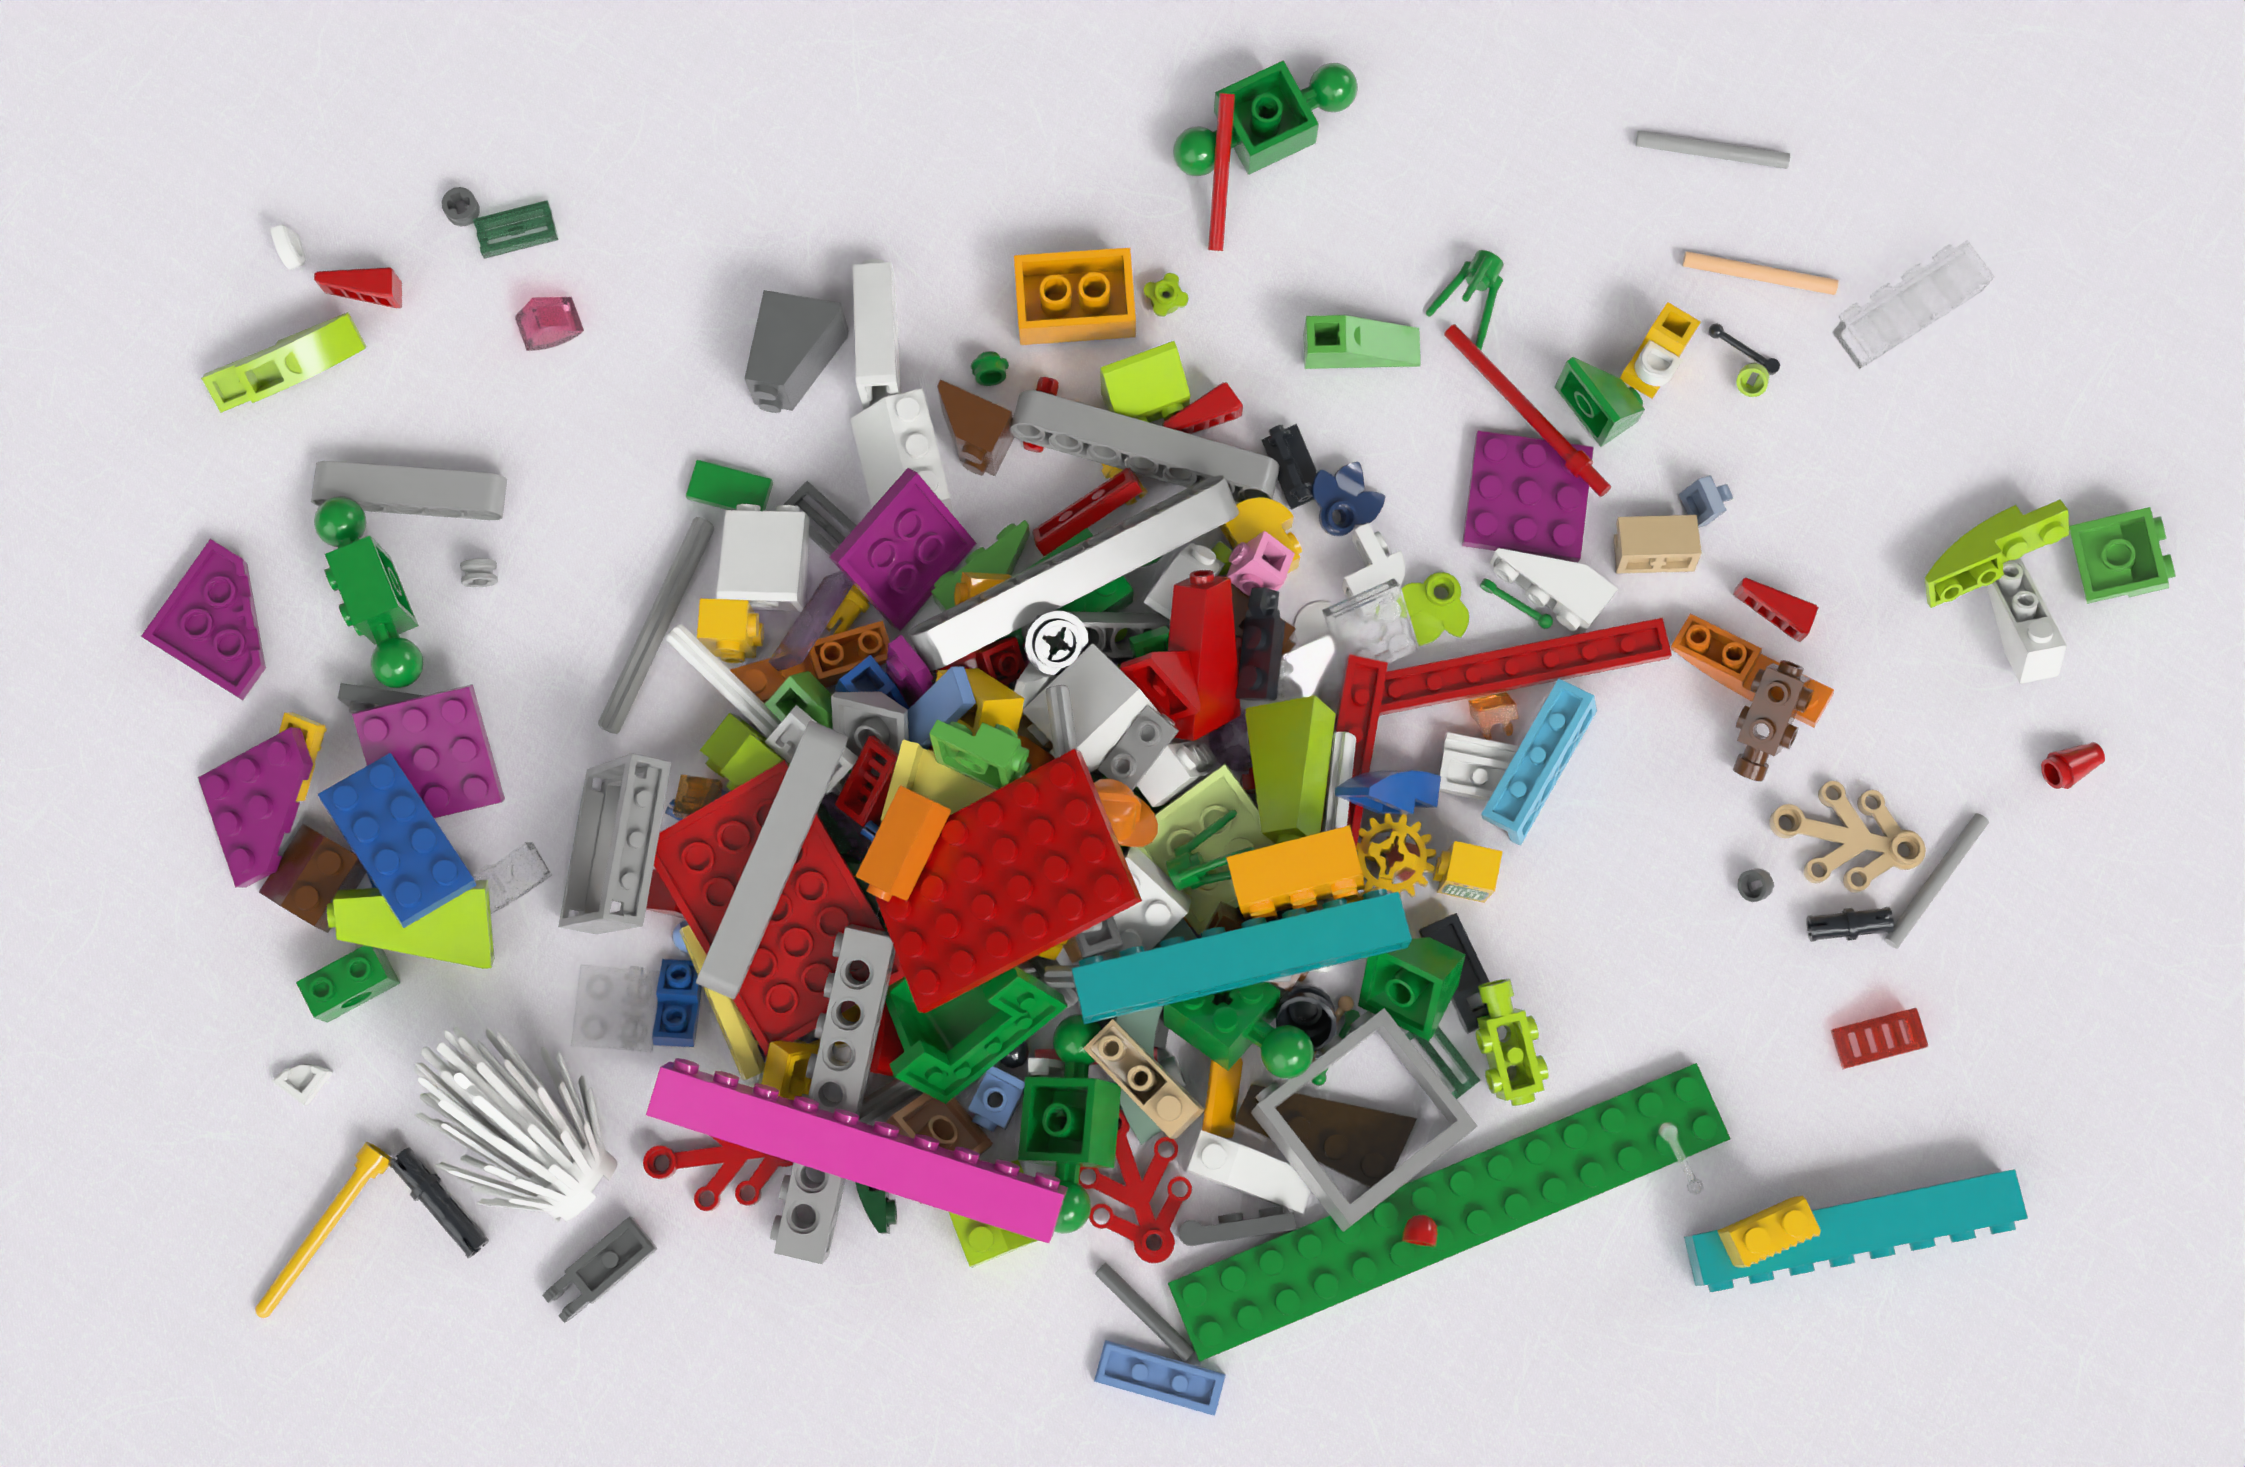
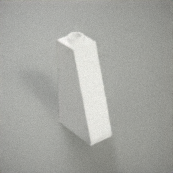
M868 259L863 261L862 264L853 265L856 385L863 410L884 397L901 393L894 272L891 262H884L880 259Z

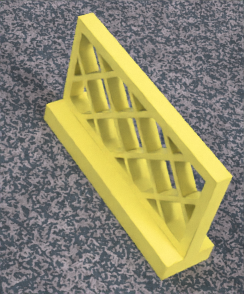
M687 925L682 927L679 932L697 975H699L707 955L690 926ZM703 987L742 1081L763 1073L766 1062L764 1063L758 1049L759 1043L756 1038L754 1040L748 1024L733 999ZM820 1038V1039H817V1040H815V1041H813V1042H811V1043H806V1042L801 1041V1040H799V1039L795 1040L794 1042H795V1043H804V1044H814V1045H818V1046H819V1045H820V1040H821V1038Z

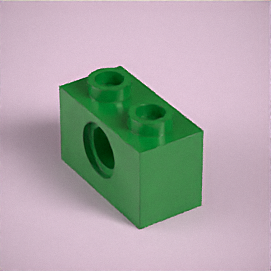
M364 945L297 981L296 984L313 1018L328 1023L399 985L400 981L384 950Z

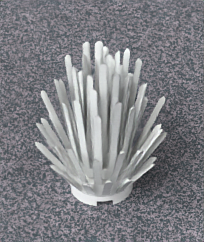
M453 1028L457 1038L449 1031L444 1030L445 1038L460 1052L451 1050L445 1043H439L437 1051L448 1060L447 1065L430 1048L424 1047L421 1050V1055L441 1072L440 1076L431 1071L424 1063H415L414 1071L421 1077L418 1078V1082L431 1092L420 1094V1099L457 1125V1127L440 1119H431L423 1113L415 1114V1116L492 1164H487L468 1155L460 1157L462 1162L493 1174L506 1182L443 1162L434 1166L459 1176L458 1180L475 1184L470 1187L472 1191L507 1198H482L476 1204L547 1212L557 1222L560 1221L561 1217L567 1222L578 1215L596 1198L592 1191L600 1179L604 1176L609 1181L617 1167V1160L605 1150L595 1096H593L591 1087L587 1088L584 1075L580 1076L578 1084L587 1119L560 1050L555 1057L564 1082H562L548 1050L542 1047L541 1056L574 1124L573 1127L555 1103L541 1078L533 1074L515 1048L500 1031H498L496 1037L490 1029H486V1037L505 1059L504 1067L479 1040L477 1047L460 1028Z

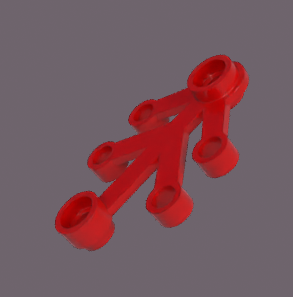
M1119 1108V1118L1122 1121V1126L1117 1131L1115 1155L1126 1186L1100 1174L1098 1168L1080 1167L1079 1184L1084 1189H1095L1133 1208L1139 1225L1114 1215L1111 1207L1103 1203L1096 1204L1091 1208L1089 1220L1098 1229L1107 1228L1133 1241L1134 1250L1143 1261L1152 1264L1165 1261L1174 1250L1175 1240L1170 1227L1182 1202L1190 1197L1192 1185L1187 1178L1182 1176L1171 1179L1167 1186L1169 1196L1155 1220L1150 1201L1169 1162L1173 1161L1178 1154V1144L1169 1137L1158 1139L1154 1145L1155 1155L1143 1180H1141L1126 1136L1130 1130V1125L1123 1110ZM1163 1142L1171 1143L1174 1147L1173 1155L1167 1158L1162 1157L1158 1152L1159 1145ZM1085 1169H1092L1096 1173V1180L1090 1185H1086L1080 1180L1081 1172ZM1177 1181H1182L1187 1185L1188 1190L1183 1197H1177L1172 1193V1185ZM1099 1208L1106 1209L1110 1214V1218L1105 1224H1098L1094 1221V1212ZM1156 1234L1161 1237L1162 1246L1160 1249L1153 1251L1146 1246V1239L1149 1235Z
M713 1136L710 1137L722 1146L674 1152L669 1147L659 1145L650 1148L643 1159V1167L646 1173L660 1180L670 1178L677 1169L724 1163L709 1183L699 1188L694 1195V1203L702 1211H713L719 1206L721 1201L720 1195L747 1160L764 1158L749 1181H743L736 1187L735 1197L740 1204L745 1206H752L758 1203L762 1194L761 1189L779 1167H790L794 1163ZM661 1155H666L669 1159V1166L664 1171H659L655 1165L656 1159ZM747 1185L753 1186L756 1191L755 1197L750 1201L743 1200L741 1196L742 1189ZM705 1191H711L715 1197L713 1204L708 1207L703 1206L700 1201V1197Z

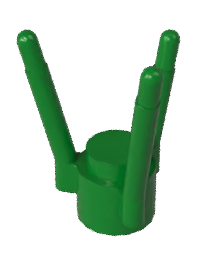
M1477 251L1472 261L1464 263L1457 276L1426 310V315L1428 317L1432 316L1465 278L1468 287L1462 296L1464 302L1470 300L1475 290L1486 291L1489 288L1475 344L1482 350L1497 292L1503 282V279L1499 276L1504 266L1503 261L1490 251Z
M1230 810L1188 843L1174 849L1176 857L1166 861V867L1178 891L1187 887H1191L1194 890L1206 884L1232 879L1230 870L1208 874V871L1228 864L1226 857L1255 850L1254 847H1247L1208 862H1204L1199 852L1191 853L1196 847L1237 816L1236 810Z

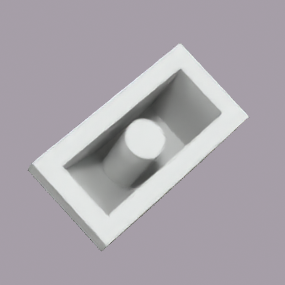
M1191 543L1176 556L1148 594L1144 603L1171 620L1174 584L1189 578V574L1197 570H1211L1214 572V576H1217L1222 570L1224 563L1218 560L1215 553L1209 548Z

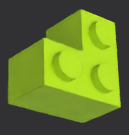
M732 713L725 717L699 750L709 758L705 764L719 776L730 780L726 787L731 791L785 760L765 743L767 738L740 716Z

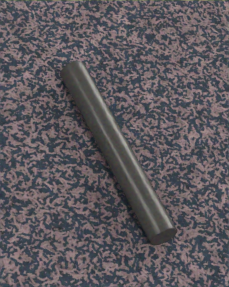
M1106 1262L1100 1267L1095 1275L1185 1362L1195 1352L1194 1348Z

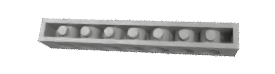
M850 924L845 927L844 933L838 932L836 936L833 956L839 957L836 972L828 974L825 984L824 997H828L830 1000L827 1013H820L816 1025L815 1037L821 1038L818 1054H811L807 1066L806 1078L812 1079L809 1095L802 1094V1097L817 1101L819 1109L834 1113L835 1109H843L853 1112L860 1117L896 954L889 932ZM853 960H861L868 965L870 975L867 981H858L852 977L850 965ZM844 1001H853L859 1006L861 1010L859 1021L851 1022L843 1017L841 1006ZM841 1041L849 1045L852 1051L850 1061L841 1062L834 1057L832 1053L834 1042ZM834 1082L841 1087L843 1098L840 1102H832L825 1097L823 1092L825 1083ZM793 1163L791 1175L785 1174L780 1189L779 1199L785 1200L782 1216H775L770 1239L776 1240L775 1254L818 1264L825 1262L830 1253L846 1179L825 1172L823 1182H813L806 1175V1166ZM800 1204L811 1206L816 1213V1220L810 1223L802 1221L797 1214V1206Z

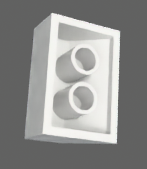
M923 388L884 397L851 418L872 508L903 472L910 468L921 476L948 510L953 512Z

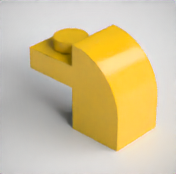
M1667 302L1640 347L1624 369L1620 379L1653 399L1661 386L1646 384L1637 376L1635 362L1647 342L1651 340L1680 357L1701 321Z
M1251 498L1236 504L1239 510L1238 516L1219 526L1232 549L1234 550L1241 542L1248 543L1260 533L1266 531L1295 553L1288 573L1297 569L1301 558L1299 554L1302 553V549L1295 535L1292 532L1287 534L1285 532L1292 528L1293 514L1281 503L1268 498Z

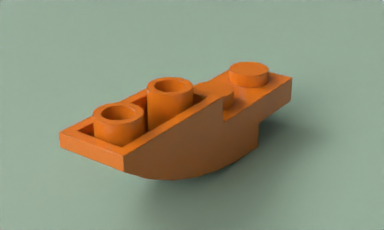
M1691 613L1671 645V649L1690 664L1751 702L1756 694L1751 691V685L1759 669L1765 670L1772 663L1780 664L1763 655L1762 648ZM1811 678L1807 688L1814 690L1812 699L1804 713L1797 711L1795 719L1815 728L1834 694V689ZM1774 686L1771 690L1773 698L1782 700L1784 698L1783 689Z
M882 620L807 642L805 648L733 668L730 671L765 704L791 675L809 671L825 688L836 685L840 678L870 655L879 666L885 664L890 640Z

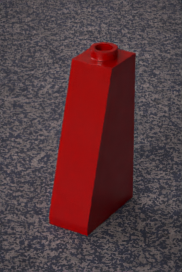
M1211 570L1193 571L1189 574V578L1174 584L1168 652L1188 651L1201 703L1199 713L1174 721V727L1179 730L1174 738L1190 741L1199 739L1241 715L1240 699L1236 698L1238 667L1231 578L1214 576V572Z

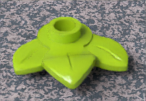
M1446 572L1431 574L1424 583H1409L1397 593L1391 604V612L1411 617L1409 622L1410 633L1415 644L1418 646L1434 642L1444 630L1455 637L1461 638L1469 624V611L1460 600L1461 586L1453 575ZM1443 587L1447 590L1448 596L1444 599L1437 598L1434 594V589Z

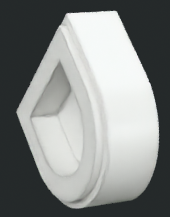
M283 224L271 228L270 232L276 250L284 265L289 270L304 265L306 258L299 235Z
M1649 340L1635 362V372L1646 384L1663 386L1671 380L1683 359Z

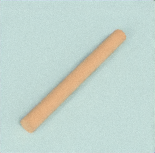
M1686 251L1683 259V267L1835 295L1838 288V280L1699 253Z

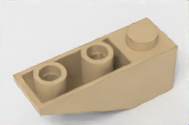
M1114 1019L1083 1048L1169 1138L1177 1139L1205 1111L1182 1085Z

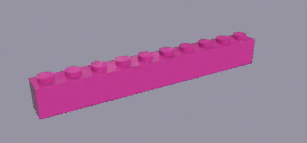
M676 1058L674 1062H668L659 1069L646 1112L647 1116L1045 1243H1050L1068 1189V1187L1059 1185L1060 1179L1055 1176L1037 1172L1035 1177L1019 1172L1020 1167L1014 1163L996 1160L995 1164L980 1160L979 1153L963 1147H955V1150L951 1151L939 1147L937 1139L926 1135L915 1134L913 1139L898 1134V1127L885 1122L876 1121L874 1126L858 1121L859 1115L847 1110L835 1109L834 1113L819 1109V1103L810 1098L795 1096L793 1101L778 1096L779 1090L772 1086L756 1083L754 1088L738 1083L739 1077L731 1073L715 1071L714 1075L699 1071L700 1065L690 1060Z

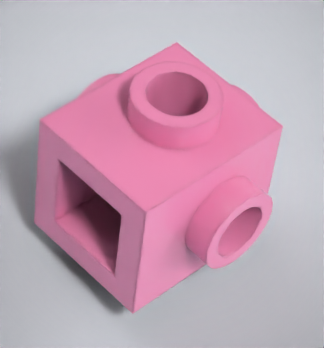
M1263 531L1248 543L1241 542L1235 547L1229 557L1231 566L1226 577L1231 578V583L1249 596L1252 588L1264 587L1278 591L1286 580L1295 553L1266 531Z

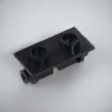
M1297 424L1284 429L1283 425L1271 428L1269 430L1270 436L1261 441L1268 457L1273 458L1279 464L1277 479L1290 509L1293 510L1314 500L1312 487L1318 472Z

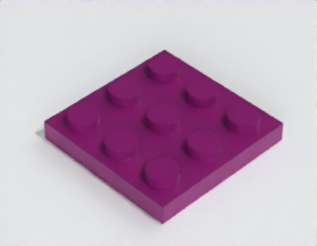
M1477 431L1462 546L1492 551L1500 548L1578 563L1582 552L1589 485L1581 477L1575 478L1565 467L1566 461L1545 440ZM1571 444L1577 451L1583 450L1592 460L1594 447Z
M907 468L829 558L890 625L901 631L932 596L931 591L935 589L934 584L947 572L953 571L977 543L921 476L914 470Z
M473 684L369 708L352 714L366 765L368 766L391 753L433 818L498 804L505 800Z

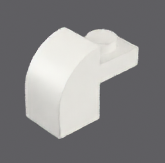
M1369 523L1356 528L1352 536V542L1365 568L1344 577L1341 587L1359 621L1387 608L1399 592L1405 575V560L1402 551L1400 550L1387 557L1388 547L1385 539L1379 531L1374 533Z

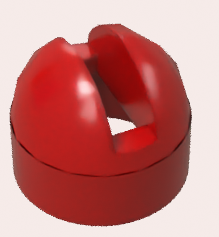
M1427 1215L1413 1216L1406 1223L1403 1241L1416 1245L1435 1247L1438 1235L1437 1225Z

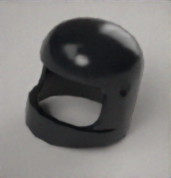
M1312 984L1296 985L1291 992L1286 991L1279 1000V1006L1276 1011V1027L1291 1025L1300 1028L1311 1039L1315 1052L1322 1049L1335 1036L1337 1031L1335 1007L1330 996L1322 988Z

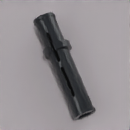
M410 1147L404 1149L396 1155L398 1159H392L388 1165L394 1169L411 1189L410 1196L413 1200H420L466 1254L465 1256L471 1258L481 1250V1246L484 1247L489 1242V1239L479 1231L439 1184L441 1178L436 1173L431 1174L415 1156Z

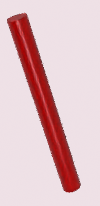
M1219 93L1208 250L1223 251L1235 94Z

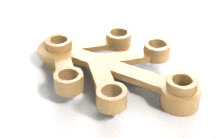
M1829 781L1821 786L1818 791V798L1823 805L1834 809L1845 827L1807 819L1802 810L1792 804L1780 806L1770 816V828L1780 838L1787 839L1801 834L1844 844L1825 857L1814 858L1806 863L1804 876L1811 883L1817 884L1825 881L1830 876L1831 871L1864 850L1883 854L1864 868L1854 867L1845 873L1843 877L1844 886L1853 893L1865 890L1870 885L1871 880L1890 868L1896 867L1900 870L1913 869L1925 857L1926 848L1922 838L1911 830H1901L1886 808L1883 795L1876 790H1868L1858 798L1857 806L1864 815L1874 817L1885 836L1869 832L1846 798L1844 786L1837 781ZM1828 787H1832L1837 791V800H1831L1826 796V789ZM1867 796L1873 797L1877 801L1876 809L1873 810L1866 806L1865 799ZM1781 816L1790 819L1792 825L1789 830L1783 829L1779 825V818ZM1899 844H1905L1909 848L1910 853L1908 857H1903L1898 853L1897 848ZM1813 864H1819L1823 868L1824 873L1822 877H1816L1812 874L1811 867ZM1853 873H1858L1863 878L1861 887L1855 886L1852 883L1851 875Z

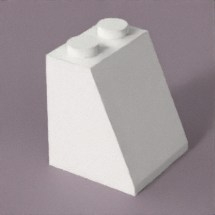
M740 504L737 505V510H726L716 599L748 600L754 611L806 612L810 524L808 515L805 512H800V507L793 505L776 506V511H760L761 507L758 505Z
M1093 643L1023 709V713L1032 722L1027 728L1043 746L1049 741L1053 744L1046 689L1051 686L1066 685L1070 693L1077 750L1082 753L1089 772L1100 767L1147 705L1159 713L1143 692ZM1052 749V750L1050 751V753H1051L1053 756H1054V749Z

